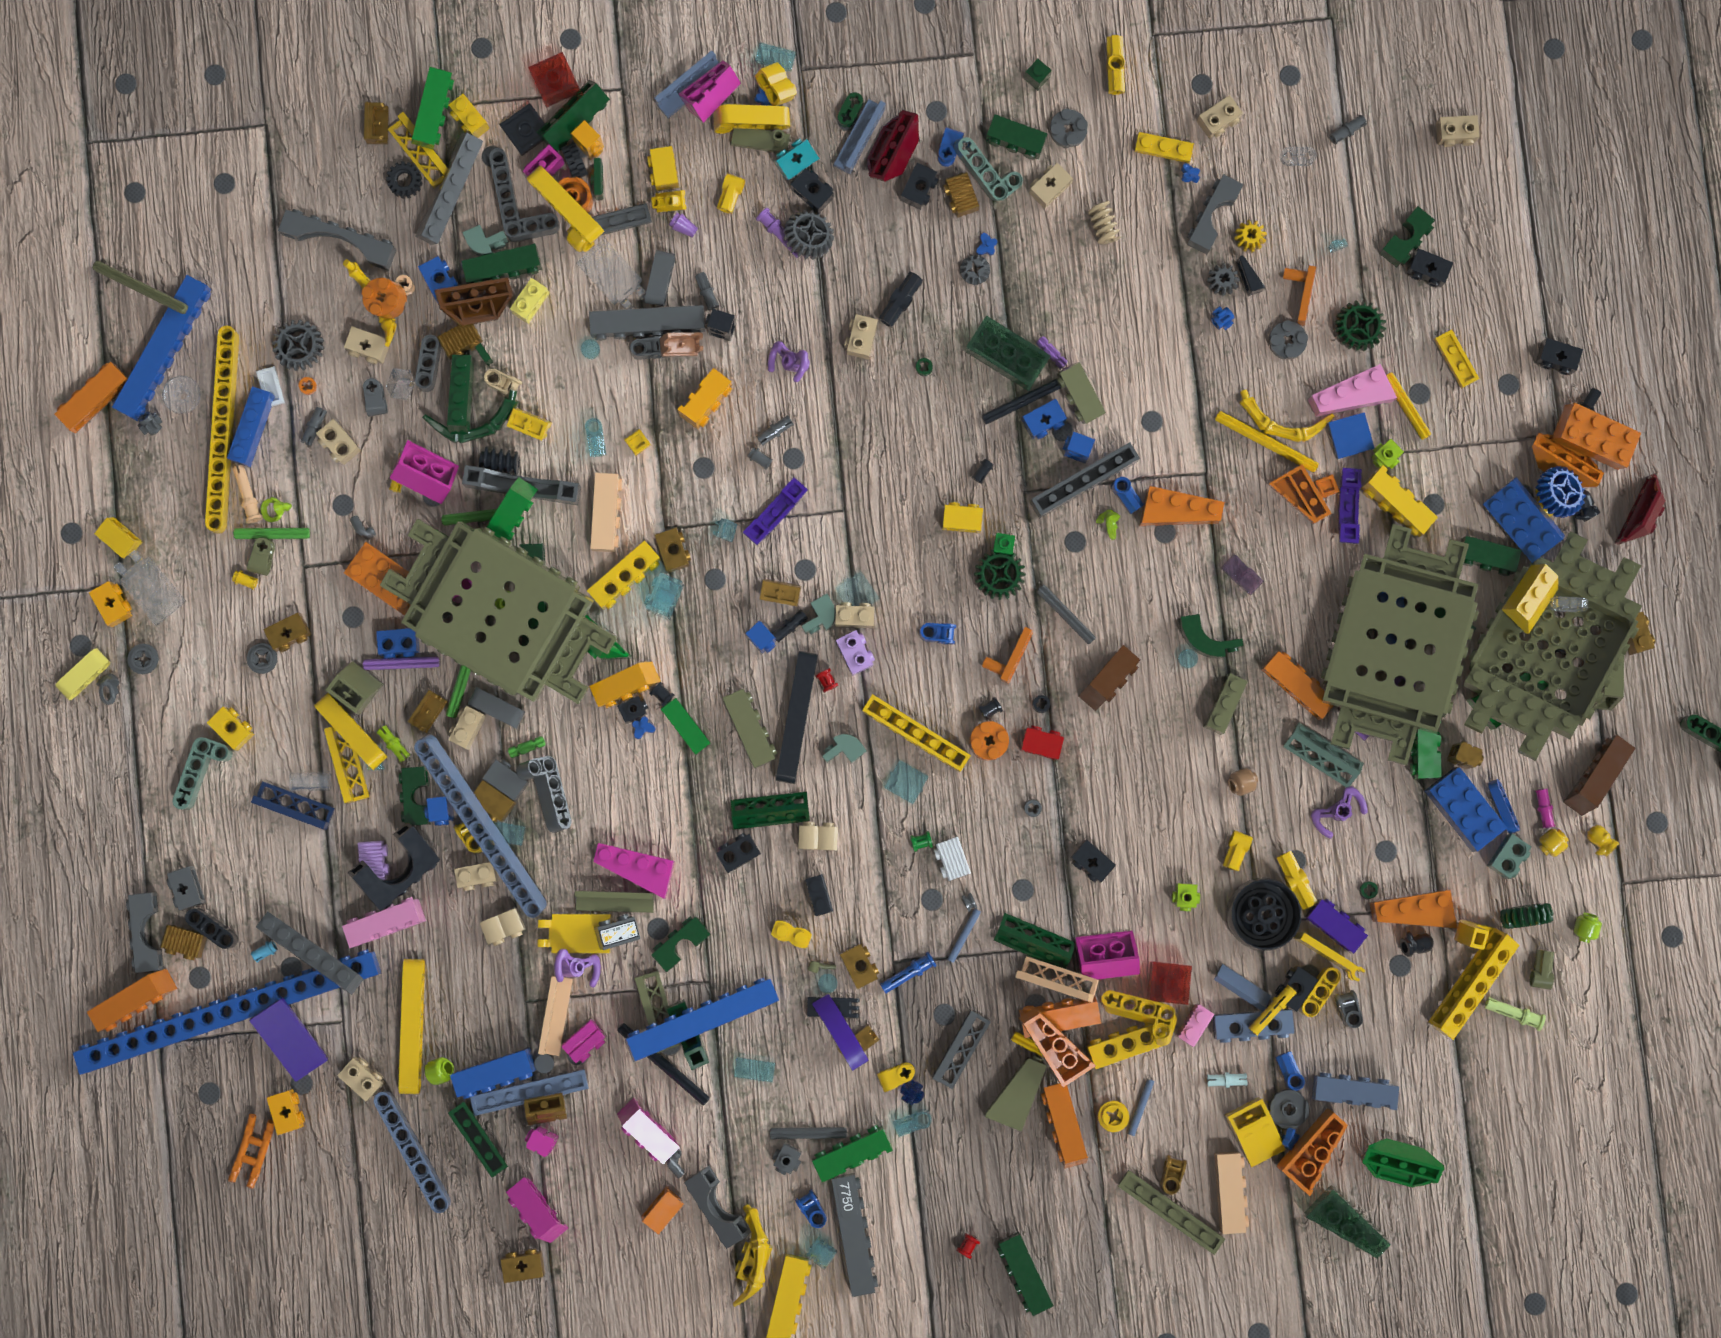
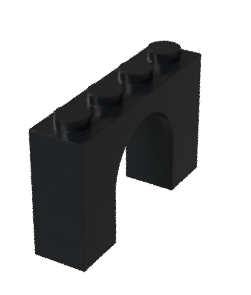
M408 822L392 834L405 849L408 856L407 867L399 877L392 880L380 879L363 860L348 872V875L380 911L387 909L395 898L405 894L408 887L413 883L419 882L423 877L422 875L434 869L440 861V858Z

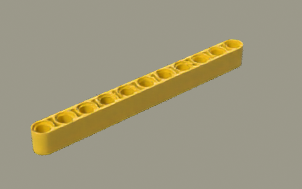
M227 325L222 326L218 330L205 514V526L216 534L223 533L227 527L231 460L227 459L233 442L239 334L231 326ZM228 332H232V337L229 340H225V335ZM231 351V356L225 359L224 353ZM229 369L230 374L227 377H223V372ZM228 388V394L221 396L222 390ZM227 407L226 414L220 415L221 408ZM225 425L226 431L219 434V428ZM224 444V451L218 453L217 449L219 445ZM219 463H223V469L217 472L216 466ZM222 482V488L216 491V483ZM221 501L220 508L215 510L214 503ZM219 519V526L213 529V522Z

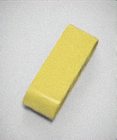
M97 648L93 649L67 672L55 686L68 700H72L107 669L110 661Z

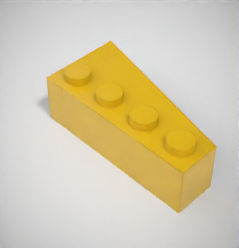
M1382 465L1361 487L1364 491L1363 494L1367 498L1378 502L1380 509L1390 512L1393 515L1392 518L1397 523H1403L1407 528L1412 529L1411 534L1413 536L1420 537L1424 535L1438 517L1422 501H1415L1413 493L1409 489L1401 488L1400 480L1395 476L1388 475L1386 473L1388 469Z

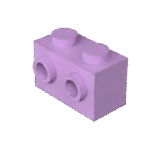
M857 630L836 640L852 676L873 666L872 661L875 659L872 652L866 650L864 646L866 640L862 633L858 634Z

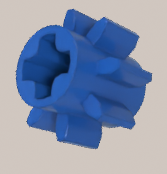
M1219 306L1213 311L1211 321L1218 330L1222 327L1224 330H1227L1234 324L1232 320L1235 317L1228 307L1222 309Z

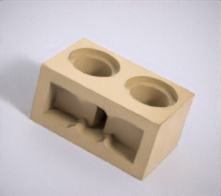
M334 419L316 433L319 437L317 441L324 449L327 447L332 453L329 455L336 463L340 461L345 465L362 451ZM330 432H335L333 440H327V435ZM343 446H347V452L343 455H340V448Z

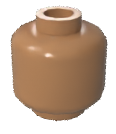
M1243 768L1230 775L1228 786L1232 793L1243 796L1256 789L1258 777L1255 772L1248 768Z

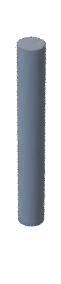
M974 908L947 960L955 962L981 911Z
M1148 1078L1127 1133L1132 1136L1136 1134L1155 1082Z

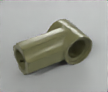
M1536 950L1534 970L1531 971L1529 981L1531 987L1552 989L1554 983L1552 968L1555 952Z

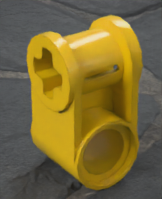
M463 822L453 826L455 832L469 851L473 853L483 852L480 847L478 849L472 848V841L475 839Z
M905 1062L893 1068L883 1070L876 1075L883 1091L887 1092L912 1080L915 1068L912 1064ZM903 1068L911 1070L908 1077L905 1074H901Z

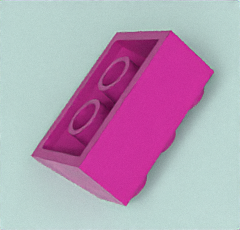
M407 440L394 465L390 479L442 504L451 490L459 466Z
M1133 930L1075 937L1080 974L1094 979L1140 974V958Z

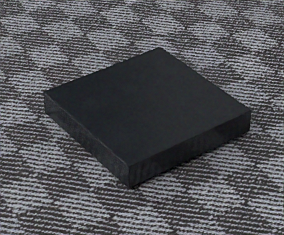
M530 103L499 124L521 156L543 142L536 132L545 123Z

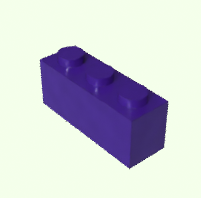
M1318 899V903L1313 905L1305 918L1346 951L1354 954L1368 937L1364 933L1365 928L1358 923L1354 925L1350 922V917L1343 911L1338 912L1335 910V905L1328 899Z

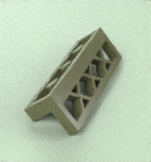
M575 891L576 910L654 913V893Z
M659 971L636 977L635 981L648 1025L656 1023L660 1013L670 1017L666 1009L669 1005ZM656 976L658 984L654 990L647 987L646 978ZM654 994L662 997L663 1004L660 1009L652 1005L651 1000ZM678 1043V1044H676V1045H674V1046H671V1047H669V1048H666V1049H664V1050H662V1051H659V1052H663V1051H665V1050H667V1049L680 1046V1043Z

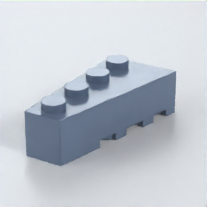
M1320 1072V1076L1314 1075L1312 1099L1335 1103L1346 1102V1104L1359 1106L1365 1104L1374 1108L1387 1107L1390 1110H1397L1399 1086L1390 1084V1080L1378 1079L1377 1082H1372L1370 1078L1358 1076V1080L1351 1079L1350 1075L1339 1074V1078L1331 1077V1073Z

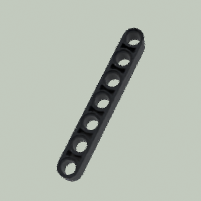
M799 651L776 775V781L795 784L818 658V654L804 651Z

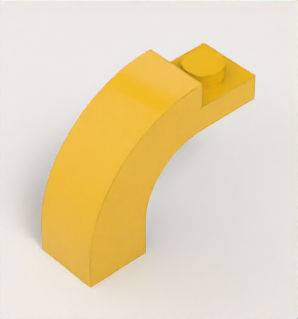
M1459 920L1454 940L1466 946L1484 950L1488 935L1493 930V927Z

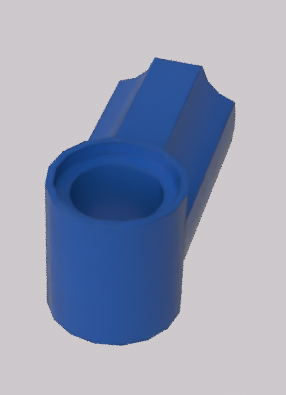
M1119 477L1112 483V492L1118 496L1129 514H1132L1144 505L1128 478ZM1117 482L1125 484L1124 491H1120L1117 488Z
M1289 1051L1276 1056L1275 1059L1284 1077L1286 1087L1295 1091L1302 1089L1305 1080L1299 1071L1292 1052ZM1293 1076H1297L1299 1079V1084L1296 1087L1290 1084V1079Z

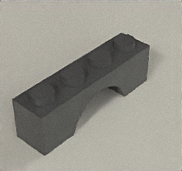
M1224 174L1221 180L1216 179L1212 187L1215 191L1212 196L1208 195L1204 203L1207 206L1204 213L1202 211L1199 212L1195 220L1198 224L1195 229L1191 228L1187 236L1190 239L1187 244L1188 246L1206 255L1209 253L1218 236L1211 221L1213 211L1221 206H1233L1244 184Z
M157 892L128 895L126 900V908L130 911L128 928L132 933L130 948L134 954L131 961L132 968L135 969V973L163 970L162 950L151 946L145 936V926L148 919L158 912Z
M708 1165L692 1175L684 1184L688 1192L695 1199L699 1209L704 1213L710 1226L713 1227L719 1240L727 1249L744 1239L751 1233V1230L742 1215L729 1214L719 1205L716 1198V1188L720 1181Z

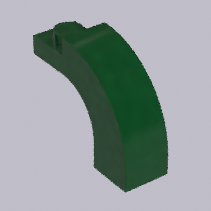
M1200 614L1178 618L1180 631L1185 642L1200 655L1209 658L1226 657L1225 650H1227V653L1238 652L1239 648L1244 646L1243 639L1228 641L1210 639L1202 629Z
M683 999L666 1007L669 1016L675 1015L677 1018L682 1016V1011L687 1010L688 1007ZM701 1035L681 1042L683 1053L691 1071L709 1063L708 1054Z

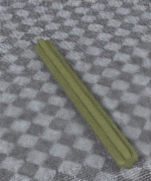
M95 261L92 267L96 272L181 314H185L188 310V305L100 261Z

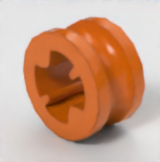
M304 377L299 381V389L302 393L311 395L316 391L317 384L312 378ZM309 381H311L312 384L310 385L313 386L312 389H307L305 391L303 389L305 388L303 384L309 383Z

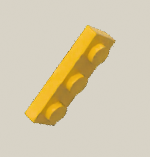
M1139 132L1134 152L1190 163L1194 143Z
M1452 329L1434 339L1461 389L1480 379Z

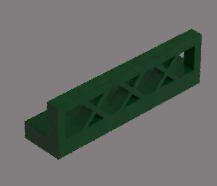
M807 791L730 800L733 830L810 821ZM804 799V803L795 804L793 801ZM777 801L784 802L782 806L774 805ZM759 803H763L765 805L762 808L755 807V805ZM743 805L746 807L743 810L735 811V806Z
M1004 913L993 940L1045 963L1066 969L1071 960L1076 942L1007 913ZM1009 921L1013 923L1015 928H1010L1006 926L1005 922ZM1023 930H1030L1033 935L1029 936ZM1041 937L1049 938L1051 943L1044 942ZM1063 944L1070 947L1069 951L1061 949L1059 945Z

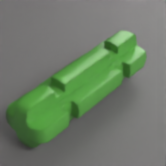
M540 736L535 738V740L518 744L517 747L508 748L509 756L514 758L519 756V754L522 755L536 750L537 747H544L546 745L545 740Z

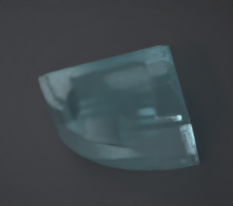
M1338 239L1332 241L1328 248L1333 253L1349 245L1346 239L1341 241Z

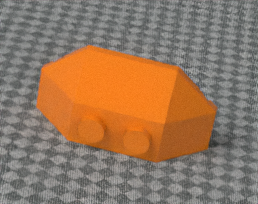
M1537 434L1532 444V449L1539 469L1545 472L1556 466L1567 467L1568 471L1573 470L1574 476L1579 475L1578 480L1583 481L1581 484L1582 488L1598 487L1604 472L1598 468L1590 457L1552 441L1553 435Z

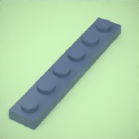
M583 1069L470 1097L474 1116L523 1105L524 1099L562 1092L564 1095L589 1089L586 1071Z

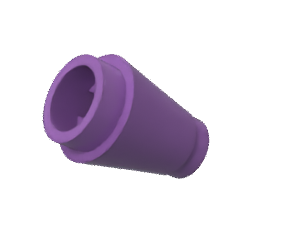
M679 213L675 214L669 224L673 227L672 230L692 238L698 230L688 218Z

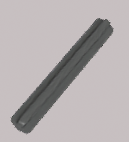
M1042 585L1037 590V593L1087 644H1091L1096 637L1045 585Z
M845 1127L770 1129L771 1139H829L847 1137V1129Z

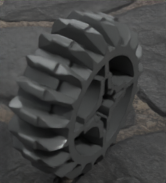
M806 210L802 211V213L798 211L795 215L790 216L783 230V234H785L784 241H787V247H792L791 253L796 251L798 257L803 255L805 260L809 256L812 260L816 257L821 258L823 254L828 253L833 245L834 236L832 234L834 229L830 228L831 223L825 222L826 217H820V212L815 215L813 210L809 213Z
M291 320V326L284 323V330L278 328L280 335L274 334V337L278 339V341L272 342L274 346H277L273 349L274 353H278L275 358L281 360L280 364L282 366L286 365V368L289 370L293 367L295 371H298L299 367H301L305 371L306 365L313 368L311 362L318 363L319 361L316 357L323 356L319 350L325 349L321 345L324 342V339L320 337L322 333L316 331L317 327L315 325L310 327V322L308 321L303 323L302 320H299L296 324L294 320ZM295 332H305L304 334L301 333L297 337H293L291 335ZM312 337V349L311 351H309L307 349V344L310 342L309 339ZM286 340H288L290 345L287 349L288 352L285 354L284 346ZM293 340H294L296 343L299 342V343L302 345L301 347H302L304 350H302L301 348H297V347L295 346L296 344L293 342ZM299 354L305 355V357L301 359H292L293 357H296Z

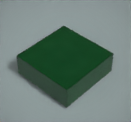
M482 344L476 345L475 349L485 364L488 366L492 364L493 360Z

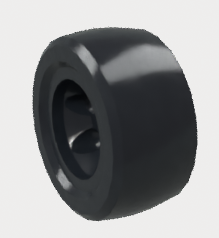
M1256 878L1243 883L1233 892L1226 909L1227 923L1230 931L1241 944L1257 951H1272L1288 944L1295 937L1301 923V907L1296 895L1287 885L1275 879ZM1267 897L1272 898V904L1268 905L1266 903ZM1253 899L1258 900L1257 907L1252 906L1251 901ZM1277 908L1280 909V916L1276 915L1275 910ZM1268 910L1269 917L1264 920L1261 912ZM1248 913L1253 914V919L1251 921L1247 920L1246 915ZM1275 922L1277 926L1272 930L1270 924ZM1261 924L1263 930L1257 932L1255 929L1256 925Z

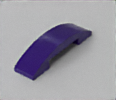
M1342 468L1338 505L1339 543L1359 544V490L1361 488L1362 469Z
M793 478L757 519L755 518L743 531V534L758 545L788 515L808 489L796 478Z
M827 994L812 1003L851 1070L853 1071L868 1062L866 1054L830 995Z

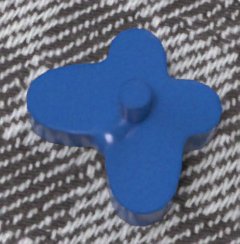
M760 87L754 98L755 102L761 103V106L772 105L767 99L765 91Z
M1183 164L1181 180L1183 182L1193 181L1198 183L1200 169L1193 168L1189 164Z
M982 233L980 236L982 245L977 248L976 253L978 255L988 253V255L992 256L995 253L994 247L997 245V239H991L988 234Z
M645 716L640 721L632 723V726L635 728L634 736L636 739H641L645 732L654 733L656 730L654 725L648 723V718Z
M1289 1127L1286 1135L1282 1136L1284 1139L1282 1145L1288 1150L1293 1149L1294 1144L1300 1137L1299 1134L1295 1133V1129Z

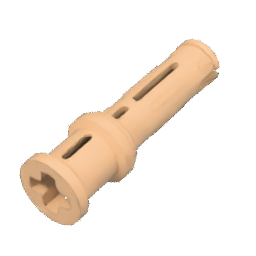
M238 465V468L235 466L232 470L234 471L243 500L241 507L244 508L247 516L246 523L250 524L261 521L263 516L260 515L257 507L258 500L253 497L245 466Z

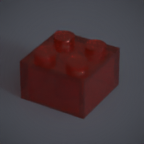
M563 52L528 67L546 108L573 96L579 90V86Z
M1150 961L1147 1000L1188 1005L1192 966Z

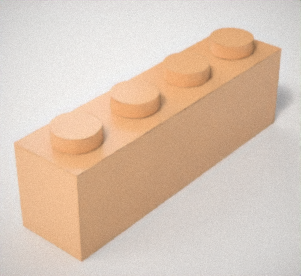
M595 473L590 547L592 551L615 552V547H619V536H616V530L620 529V517H617L618 510H621L622 505L619 491H622L623 479H620L618 474Z
M1238 1151L1214 1153L1220 1232L1222 1234L1246 1233V1227H1249L1248 1215H1245V1208L1248 1205L1247 1197L1243 1194V1188H1246L1245 1176H1242V1168L1245 1167L1244 1157Z

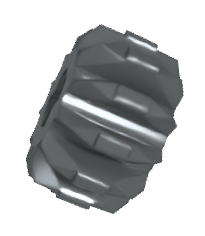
M1223 263L1221 268L1216 265L1214 271L1210 270L1209 275L1211 277L1207 279V282L1212 283L1209 289H1216L1214 291L1215 295L1219 291H1221V296H1225L1226 292L1231 295L1233 293L1232 289L1236 290L1238 288L1236 283L1240 281V278L1234 277L1238 274V271L1232 272V265L1226 269V265ZM1222 277L1226 278L1224 283L1220 281Z

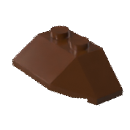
M508 277L435 290L439 309L460 326L498 320L513 296Z

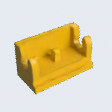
M513 408L507 423V427L541 441L547 437L546 432L552 425V422L519 408Z
M115 517L106 518L94 533L121 558H125L127 555L131 556L139 545L143 543Z

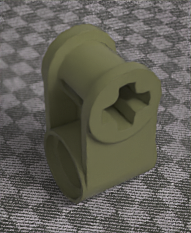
M262 537L255 540L247 565L249 572L268 576L275 551V544L272 540ZM261 545H268V548L263 549Z

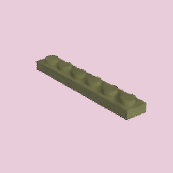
M1130 1170L1126 1172L1117 1185L1215 1255L1225 1241V1238Z

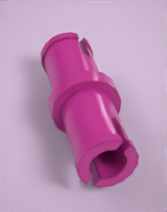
M1548 788L1535 790L1539 805L1537 810L1541 815L1542 828L1555 827L1552 814L1553 805L1550 804Z

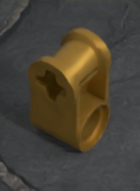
M1171 1155L1166 1156L1160 1181V1187L1165 1193L1173 1195L1179 1191L1186 1170L1187 1160L1183 1159L1181 1161L1171 1158ZM1168 1180H1173L1175 1183L1172 1190H1167L1165 1187Z

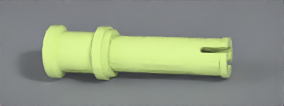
M1491 997L1487 998L1484 1007L1490 1011L1513 1018L1523 1026L1525 1024L1532 1026L1537 1031L1542 1030L1546 1019L1544 1014L1538 1015L1530 1012L1528 1008H1516Z

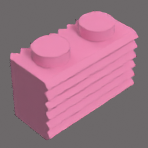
M1194 1004L1195 1007H1192L1191 1014H1188L1184 1024H1182V1027H1180L1176 1034V1037L1192 1047L1196 1045L1215 1015L1199 1004Z

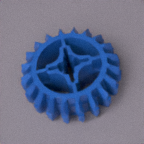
M1556 466L1543 472L1537 480L1538 485L1535 487L1539 491L1536 496L1540 497L1538 503H1543V509H1548V514H1553L1554 517L1560 516V518L1574 515L1581 509V506L1584 504L1583 499L1586 497L1583 494L1585 488L1581 486L1583 481H1579V475L1574 476L1573 470L1568 471L1567 467Z

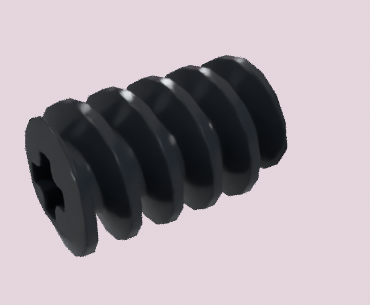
M486 446L480 454L478 467L483 468L484 466V468L489 470L492 468L493 471H497L499 468V471L502 473L507 469V474H512L514 471L515 475H518L520 457L518 451L511 456L510 450L504 455L503 449H500L497 454L494 447L489 452L488 446Z

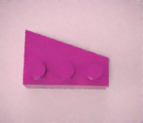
M722 60L681 91L679 96L689 112L704 123L741 82L731 66Z
M522 1178L506 1192L509 1196V1203L513 1208L517 1207L520 1212L518 1214L520 1219L525 1224L528 1223L531 1227L529 1231L535 1239L538 1238L551 1243L568 1229L566 1224L560 1223L555 1216L557 1214L554 1209L551 1210L545 1201V1197L530 1179Z

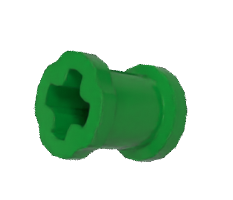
M929 831L919 836H910L914 852L925 847L933 848Z

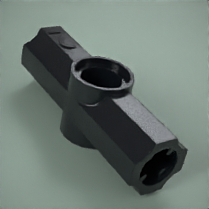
M908 273L900 287H897L891 295L888 305L879 317L883 324L891 328L894 326L902 312H905L911 304L914 294L922 285L923 279L915 273Z

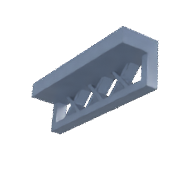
M710 51L654 98L656 106L667 118H670L685 105L679 93L719 63L716 59V54Z
M870 99L867 101L834 162V167L851 174L885 111V102L880 101L877 104Z

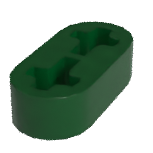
M852 92L847 96L838 113V123L844 128L850 127L856 120L863 106V97L859 93ZM857 98L859 104H855L853 108H850L851 100ZM849 111L850 121L846 120L845 122H843L842 116H846Z

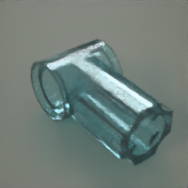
M591 418L585 424L590 457L606 455L602 423L596 418ZM592 423H597L599 425V430L597 432H591L589 430V426Z
M920 1109L913 1114L894 1120L893 1123L898 1137L928 1128L932 1122V1114L927 1109ZM925 1114L928 1116L929 1121L924 1124L920 1123L918 1116Z

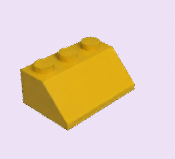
M1546 564L1531 565L1502 608V611L1526 634L1530 633L1558 591V575Z

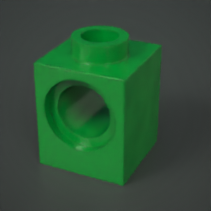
M996 533L993 552L995 554H1008L1011 557L1013 555L1015 535Z

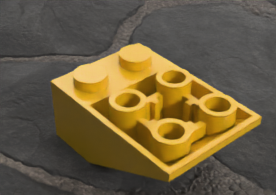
M1257 1097L1224 1114L1251 1168L1286 1150L1284 1145H1282L1281 1137L1263 1099Z

